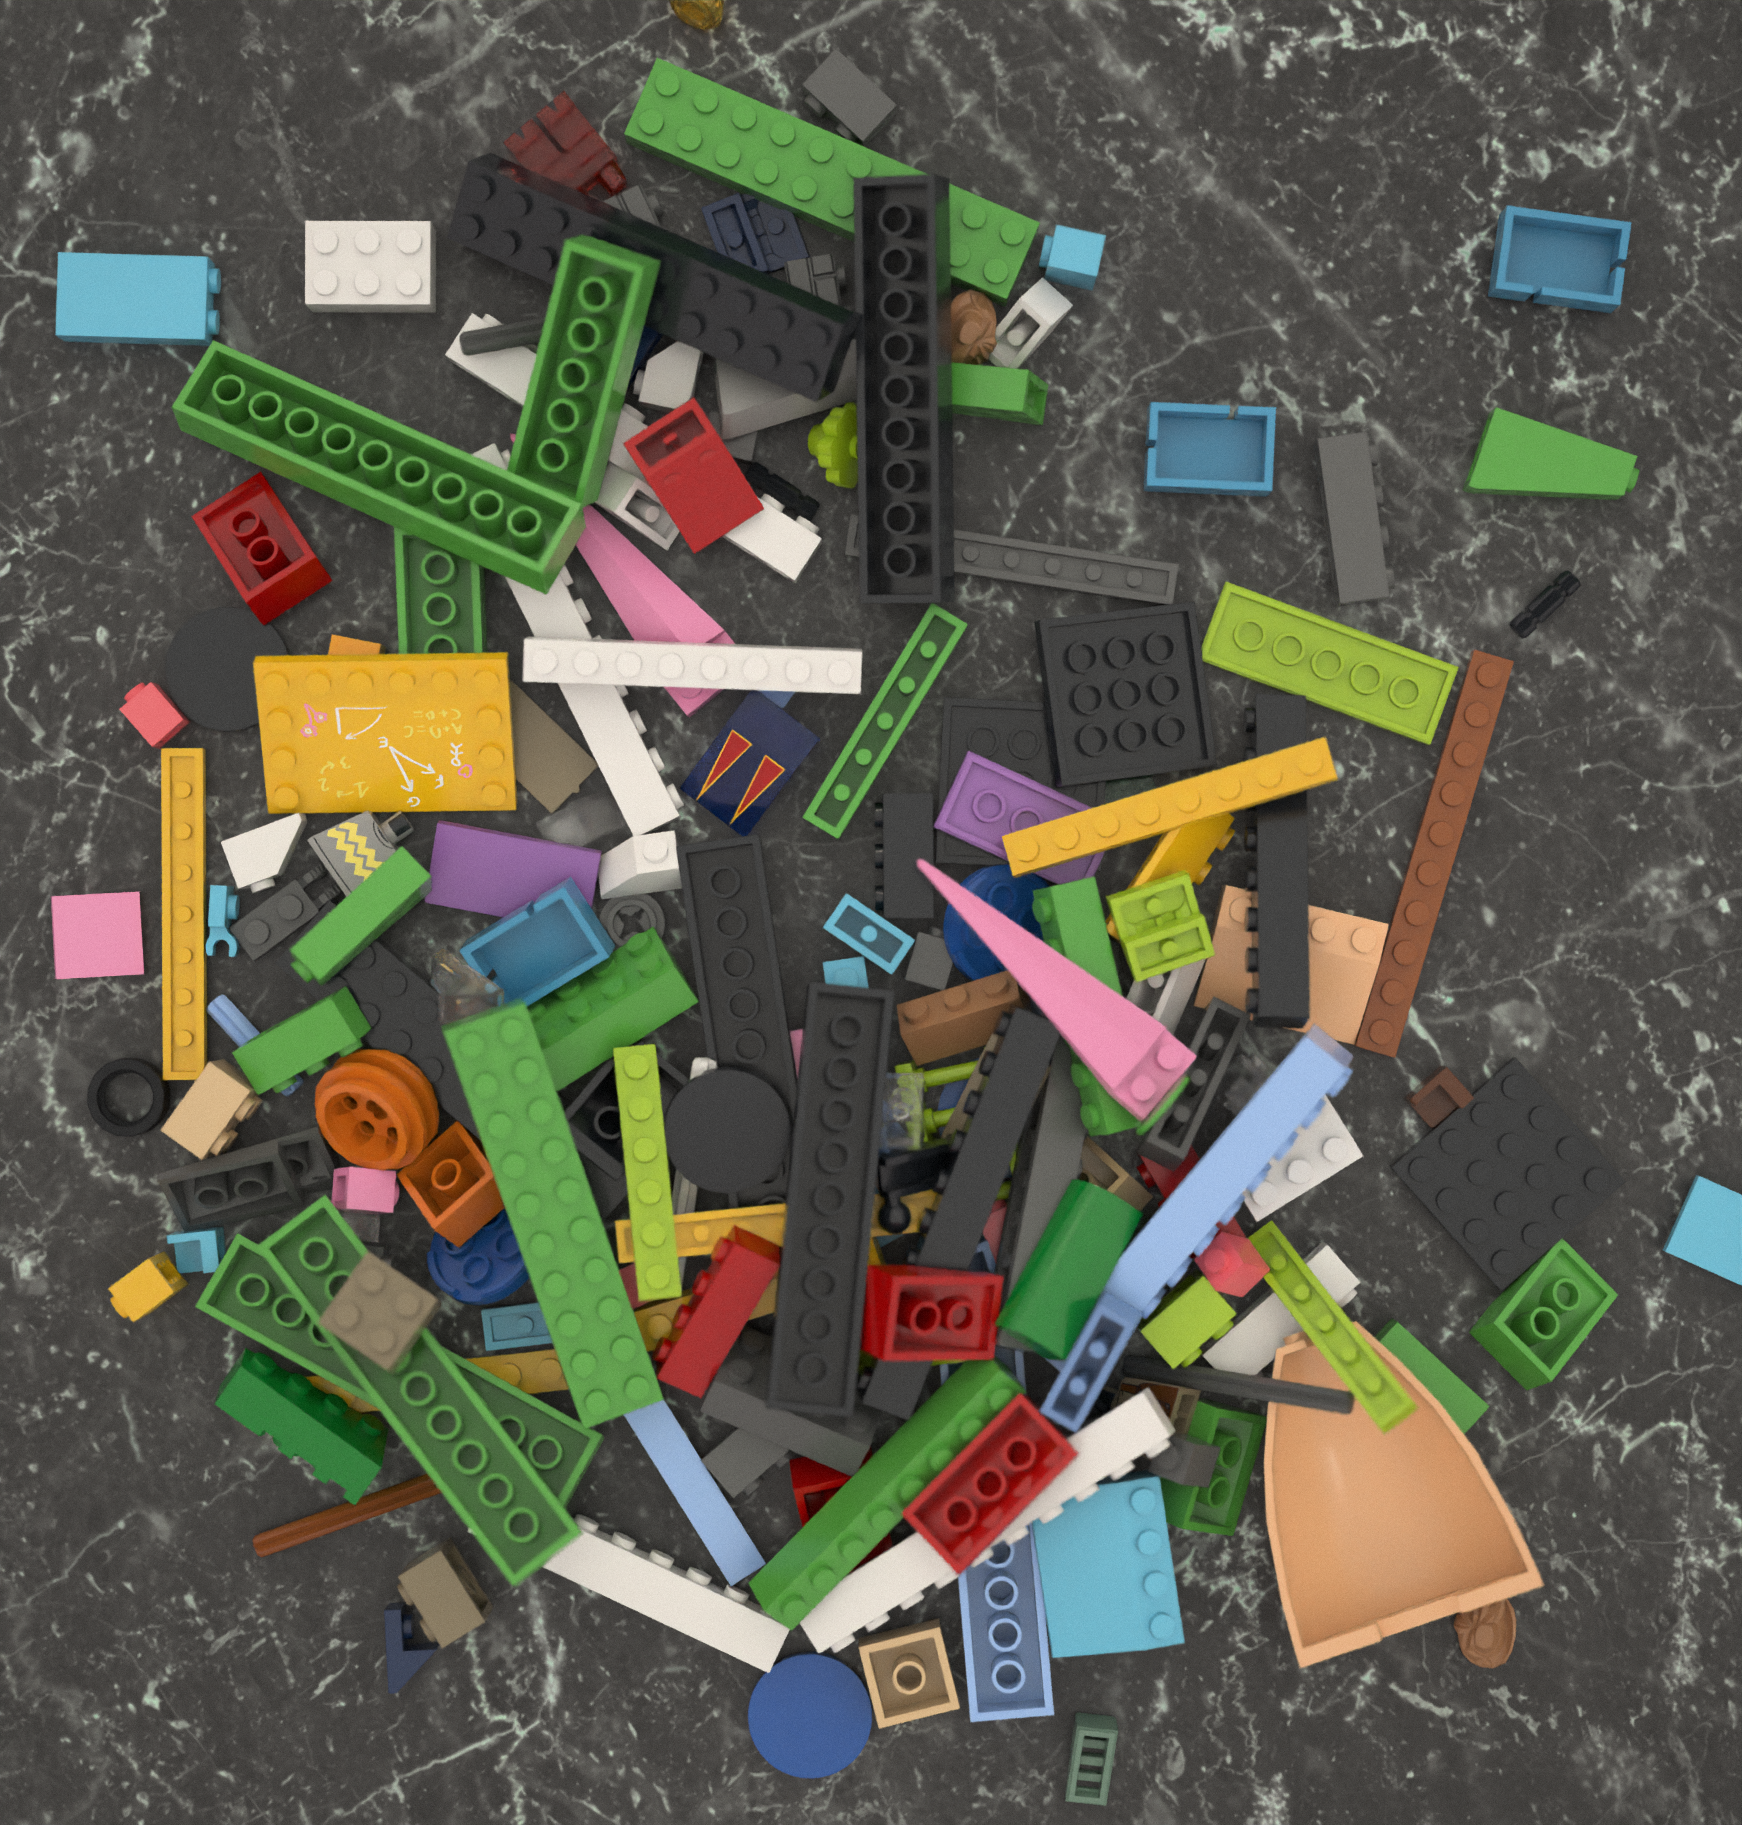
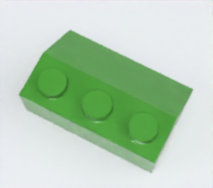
M1199 1397L1188 1435L1221 1448L1209 1487L1181 1485L1160 1476L1166 1523L1185 1530L1228 1536L1234 1535L1267 1422L1266 1416Z

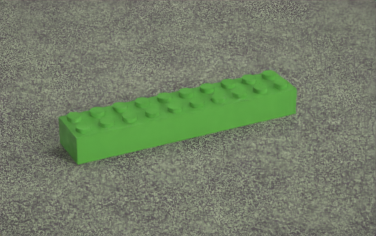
M657 58L624 133L626 142L630 146L739 193L755 197L757 200L770 206L789 211L797 218L853 242V178L926 175V173L660 58ZM949 184L951 284L966 291L971 289L983 292L992 302L1006 307L1036 238L1040 222Z
M214 340L172 406L181 431L545 595L548 594L586 527L581 503Z
M520 998L441 1026L583 1428L592 1427L664 1400L525 1002Z
M326 1195L257 1246L512 1586H519L584 1535L427 1327L396 1372L391 1374L317 1323L366 1252H369Z
M237 1233L195 1307L378 1408L257 1248L258 1244ZM442 1347L566 1509L605 1437L591 1428L584 1429L580 1422Z

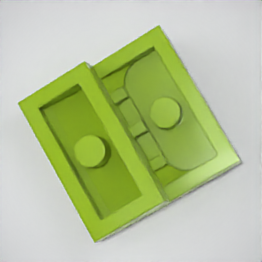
M1185 870L1106 896L1118 938L1135 982L1215 955L1205 917L1199 911L1189 873Z

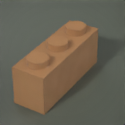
M1006 970L898 1004L897 1012L900 1034L916 1065L919 1066L986 1045L991 1034L994 1032L995 1024L1001 1011L1008 1012L1010 1005L1013 1004L1032 1012L1030 999L1023 987Z

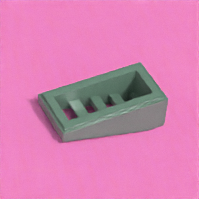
M1080 1712L1075 1714L1065 1801L1106 1806L1118 1735L1115 1717ZM1082 1747L1103 1749V1754L1084 1752ZM1080 1764L1100 1766L1101 1771L1082 1769L1079 1766ZM1077 1780L1100 1782L1099 1788L1077 1785Z

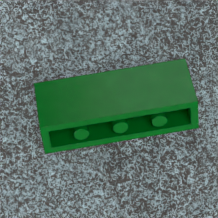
M1072 1179L994 1325L1045 1359L1066 1361L1143 1213L1099 1186L1086 1181Z

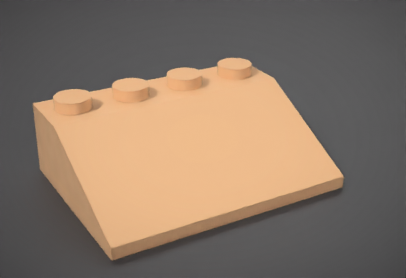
M1228 885L1221 887L1210 933L1215 955L1205 960L1193 1006L1205 1009L1211 999L1216 997L1246 1012L1247 988H1252V973H1246L1245 953L1247 947H1252V932L1245 931L1246 907L1252 906L1251 892H1246L1245 889ZM1308 905L1310 1019L1303 1029H1287L1306 1033L1313 1024H1316L1334 1040L1354 1045L1379 967L1389 924Z

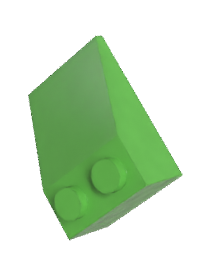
M1562 1238L1491 1303L1469 1333L1527 1391L1553 1381L1618 1294Z

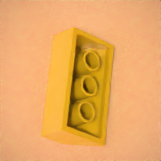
M1228 813L1163 833L1127 889L1183 870L1189 873L1191 883L1194 882L1200 885L1213 866L1207 860L1215 848L1223 851L1236 830L1231 828L1230 825L1235 818ZM1110 913L1105 920L1108 936L1120 943Z

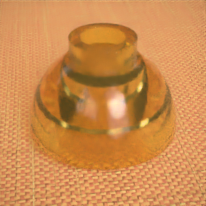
M669 0L676 16L687 25L696 29H715L720 25L724 15V0Z

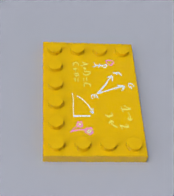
M508 653L255 656L253 665L268 814L516 810L517 788Z

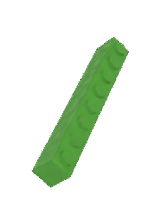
M995 1355L994 1360H966L910 1417V1420L905 1422L748 1583L763 1610L792 1631L904 1517L901 1513L1019 1393L1025 1394L1027 1392L1010 1368Z

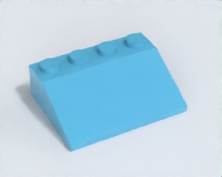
M1149 1470L1126 1473L1114 1481L1111 1476L1104 1477L1096 1482L1099 1490L1089 1497L1078 1502L1073 1496L1061 1504L1064 1511L1045 1524H1042L1039 1518L1032 1522L1051 1655L1053 1658L1141 1651L1185 1643L1159 1475L1151 1473Z

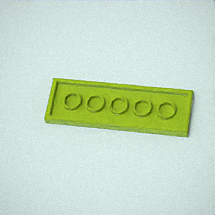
M1229 582L1224 583L1201 645L1203 663L1290 695L1306 696V701L1425 745H1430L1459 668Z

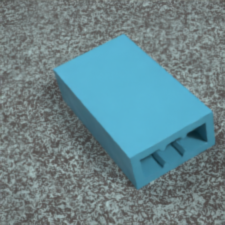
M58 252L55 335L64 342L210 346L213 335H218L220 328L219 311L213 310L214 293L219 294L221 289L220 269L215 268V263L207 256Z

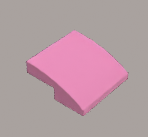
M140 892L51 897L55 979L144 974Z

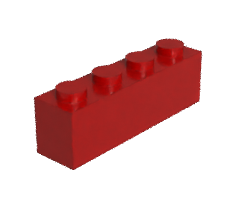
M733 1225L726 1238L721 1236L716 1242L711 1255L713 1260L707 1271L701 1270L698 1273L692 1286L691 1292L693 1295L687 1305L682 1303L678 1307L672 1321L673 1330L668 1338L662 1337L659 1340L653 1353V1360L656 1361V1379L699 1398H702L780 1266L778 1244L736 1225Z

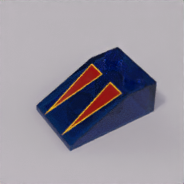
M751 690L680 789L738 834L748 836L821 740L758 690Z

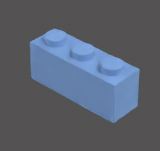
M1106 1292L1068 1358L1040 1413L1077 1433L1144 1313Z

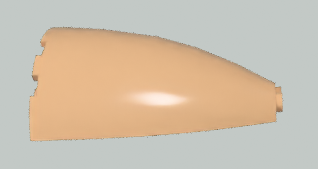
M1356 1321L1352 1322L1353 1325L1410 1396L1418 1410L1386 1434H1383L1356 1398L1351 1414H1340L1268 1402L1264 1456L1267 1526L1281 1601L1300 1668L1379 1642L1384 1637L1460 1611L1464 1613L1543 1586L1539 1572L1519 1528L1474 1447L1440 1402L1397 1357ZM1305 1331L1283 1338L1286 1346L1276 1349L1272 1379L1350 1391Z

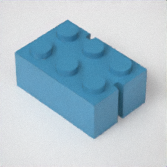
M1507 205L1498 218L1488 297L1525 302L1534 294L1533 303L1612 313L1621 303L1625 268L1619 266L1627 259L1631 222ZM1610 267H1611V268H1615V269L1609 274Z
M1150 402L1147 408L1145 446H1154V448H1148L1145 453L1143 491L1267 497L1272 492L1276 407L1238 406L1234 411L1233 420L1226 419L1230 414V405Z
M569 877L539 895L535 902L533 900L529 901L468 938L459 951L479 982L485 979L492 969L496 972V975L490 979L484 988L495 1007L520 998L527 1007L607 959L615 948V944L572 877Z

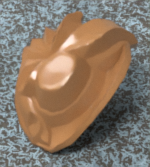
M969 289L957 295L951 303L952 363L982 365L983 362L989 360L990 353L997 346L995 339L996 312L992 301L983 292Z
M1505 1598L1464 1613L1461 1611L1456 1613L1453 1627L1458 1633L1459 1646L1467 1660L1479 1667L1496 1668L1505 1664L1512 1652L1516 1637V1616L1509 1600Z

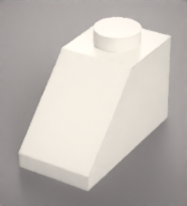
M1041 278L1019 298L997 326L995 333L997 346L990 353L989 360L997 367L1018 369L1050 335L1073 305L1044 278Z
M677 341L647 361L646 370H638L633 394L640 395L639 403L641 407L670 413L692 399L695 394L704 352Z
M612 463L608 464L599 497L595 503L657 545L668 550L680 531L652 488Z
M296 813L221 842L238 889L250 887L252 894L276 885L273 878L284 875L308 822L305 814Z
M675 831L633 836L603 854L598 873L601 899L681 889L682 883L676 849L678 843Z

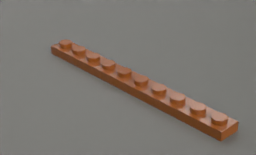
M1475 649L1471 652L1385 938L1379 967L1353 1046L1393 1058L1396 1056L1514 661Z

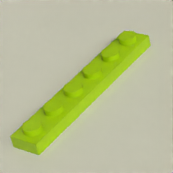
M655 1044L613 1048L639 1302L681 1297V1286Z
M1271 1220L1247 1239L1250 1240L1270 1268V1271L1263 1277L1382 1433L1386 1434L1418 1410L1410 1396L1274 1222Z

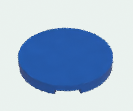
M997 864L975 871L960 883V886L1042 942L1044 941L1041 925L1037 922L1033 913V891L1050 886L1040 876L1031 873L1015 878L1012 875L1010 865ZM948 903L944 917V941L947 952L956 968L971 981L1006 971L1007 968L954 907Z
M505 1208L460 1248L438 1232H435L430 1251L427 1253L428 1269L436 1285L452 1299L464 1304L484 1305L499 1301L515 1292L529 1279Z
M818 1652L791 1654L775 1663L770 1673L765 1672L757 1681L751 1694L748 1709L750 1734L763 1758L781 1772L799 1778H821L832 1775L851 1764L861 1753L868 1740L872 1725V1705L869 1692L857 1673L837 1657Z

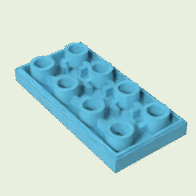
M1696 1175L1663 1251L1742 1286V1195Z

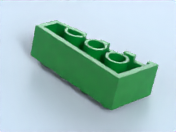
M247 1348L244 1349L221 1383L215 1405L258 1436H263L266 1432L273 1437L274 1444L281 1453L290 1459L294 1456H300L315 1468L313 1476L324 1484H327L330 1479L347 1490L343 1497L353 1505H356L382 1468L388 1429L373 1415H363L349 1407L346 1401L338 1395L326 1394L312 1386V1383L303 1375L298 1373L291 1374L277 1366L275 1361L268 1355L260 1352L254 1353Z

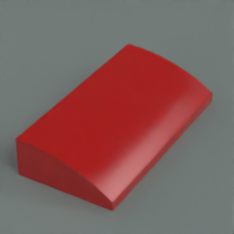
M1019 1393L901 1513L959 1576L1080 1455L1046 1415L1040 1413L1041 1409L1025 1394Z

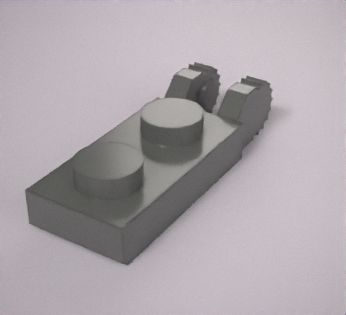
M323 863L313 868L299 880L294 879L229 927L253 961L261 958L310 922L329 900H334L343 893L338 884L327 888L315 900L306 891L307 887L326 876L328 870Z

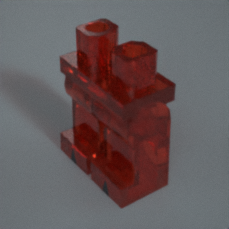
M565 91L561 92L536 114L540 125L562 149L561 153L532 118L503 142L508 153L520 166L586 195L598 183L611 197L617 195L628 185L619 167L620 164L615 153L589 124Z

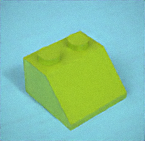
M1196 1268L1161 1299L1160 1303L1146 1319L1142 1317L1137 1327L1173 1369L1179 1364L1185 1368L1201 1355L1203 1351L1199 1347L1211 1336L1217 1340L1232 1328L1234 1323L1231 1319L1237 1313Z

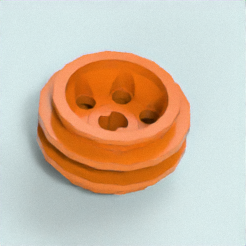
M357 1049L342 1058L340 1056L316 1086V1119L322 1135L336 1152L349 1162L363 1168L397 1170L412 1164L438 1132V1102L431 1083L422 1071L409 1060L388 1050Z

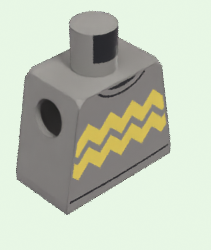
M366 811L310 837L307 841L347 897L399 849L396 843L414 832V828L401 811L383 823L378 820L373 812Z

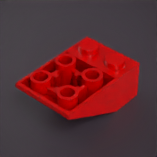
M694 397L623 443L694 554L764 510L763 505Z

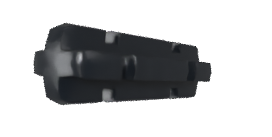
M753 462L744 477L751 486L756 489L762 488V493L776 499L788 510H796L795 514L797 516H801L808 521L814 518L820 508L817 500L809 495H801L800 489L775 473L773 475L769 474V469L760 463Z
M1568 570L1562 572L1553 581V586H1547L1525 607V613H1519L1510 622L1509 625L1516 635L1522 639L1528 637L1537 628V623H1543L1566 601L1564 599L1565 596H1571L1580 587L1581 583L1573 573Z

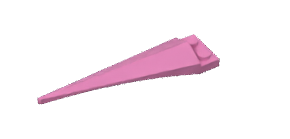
M510 433V439L514 444L516 434ZM590 504L583 507L586 527L576 546L634 640L735 644L721 626ZM664 687L689 718L724 690Z
M918 859L916 863L920 871L1013 975L1093 1073L1107 1093L1142 1122L1197 1056L1166 1030V1026L926 861Z

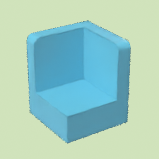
M223 1227L180 1231L166 1235L167 1244L174 1243L177 1271L179 1273L215 1272L226 1254Z

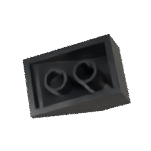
M639 1039L630 1046H640L646 1044ZM656 1053L664 1123L671 1099L690 1080ZM613 1056L609 1058L565 1111L564 1115L576 1150L617 1182L626 1171Z

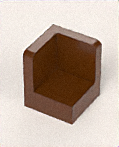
M1440 1065L1404 1099L1429 1127L1434 1128L1456 1108L1463 1109L1474 1097L1446 1066Z

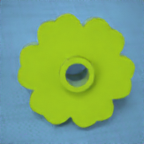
M847 402L844 408L834 407L830 412V416H827L821 424L814 425L808 435L809 452L816 456L820 467L827 468L826 480L838 487L850 489L854 488L858 482L857 403Z

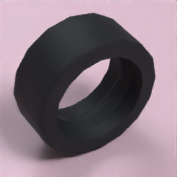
M122 1058L105 1064L94 1074L88 1087L87 1105L93 1120L102 1130L115 1136L133 1137L153 1130L163 1121L170 1106V1088L167 1080H163V1073L154 1064L140 1058ZM123 1073H135L142 1076L150 1084L153 1092V1103L149 1112L141 1119L133 1122L115 1118L109 1112L105 1103V1090L109 1082L117 1075Z

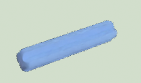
M225 995L216 997L207 1006V1013L239 1047L249 1039L260 1034ZM298 1074L294 1075L297 1082L281 1091L284 1096L292 1095L303 1084V1079Z

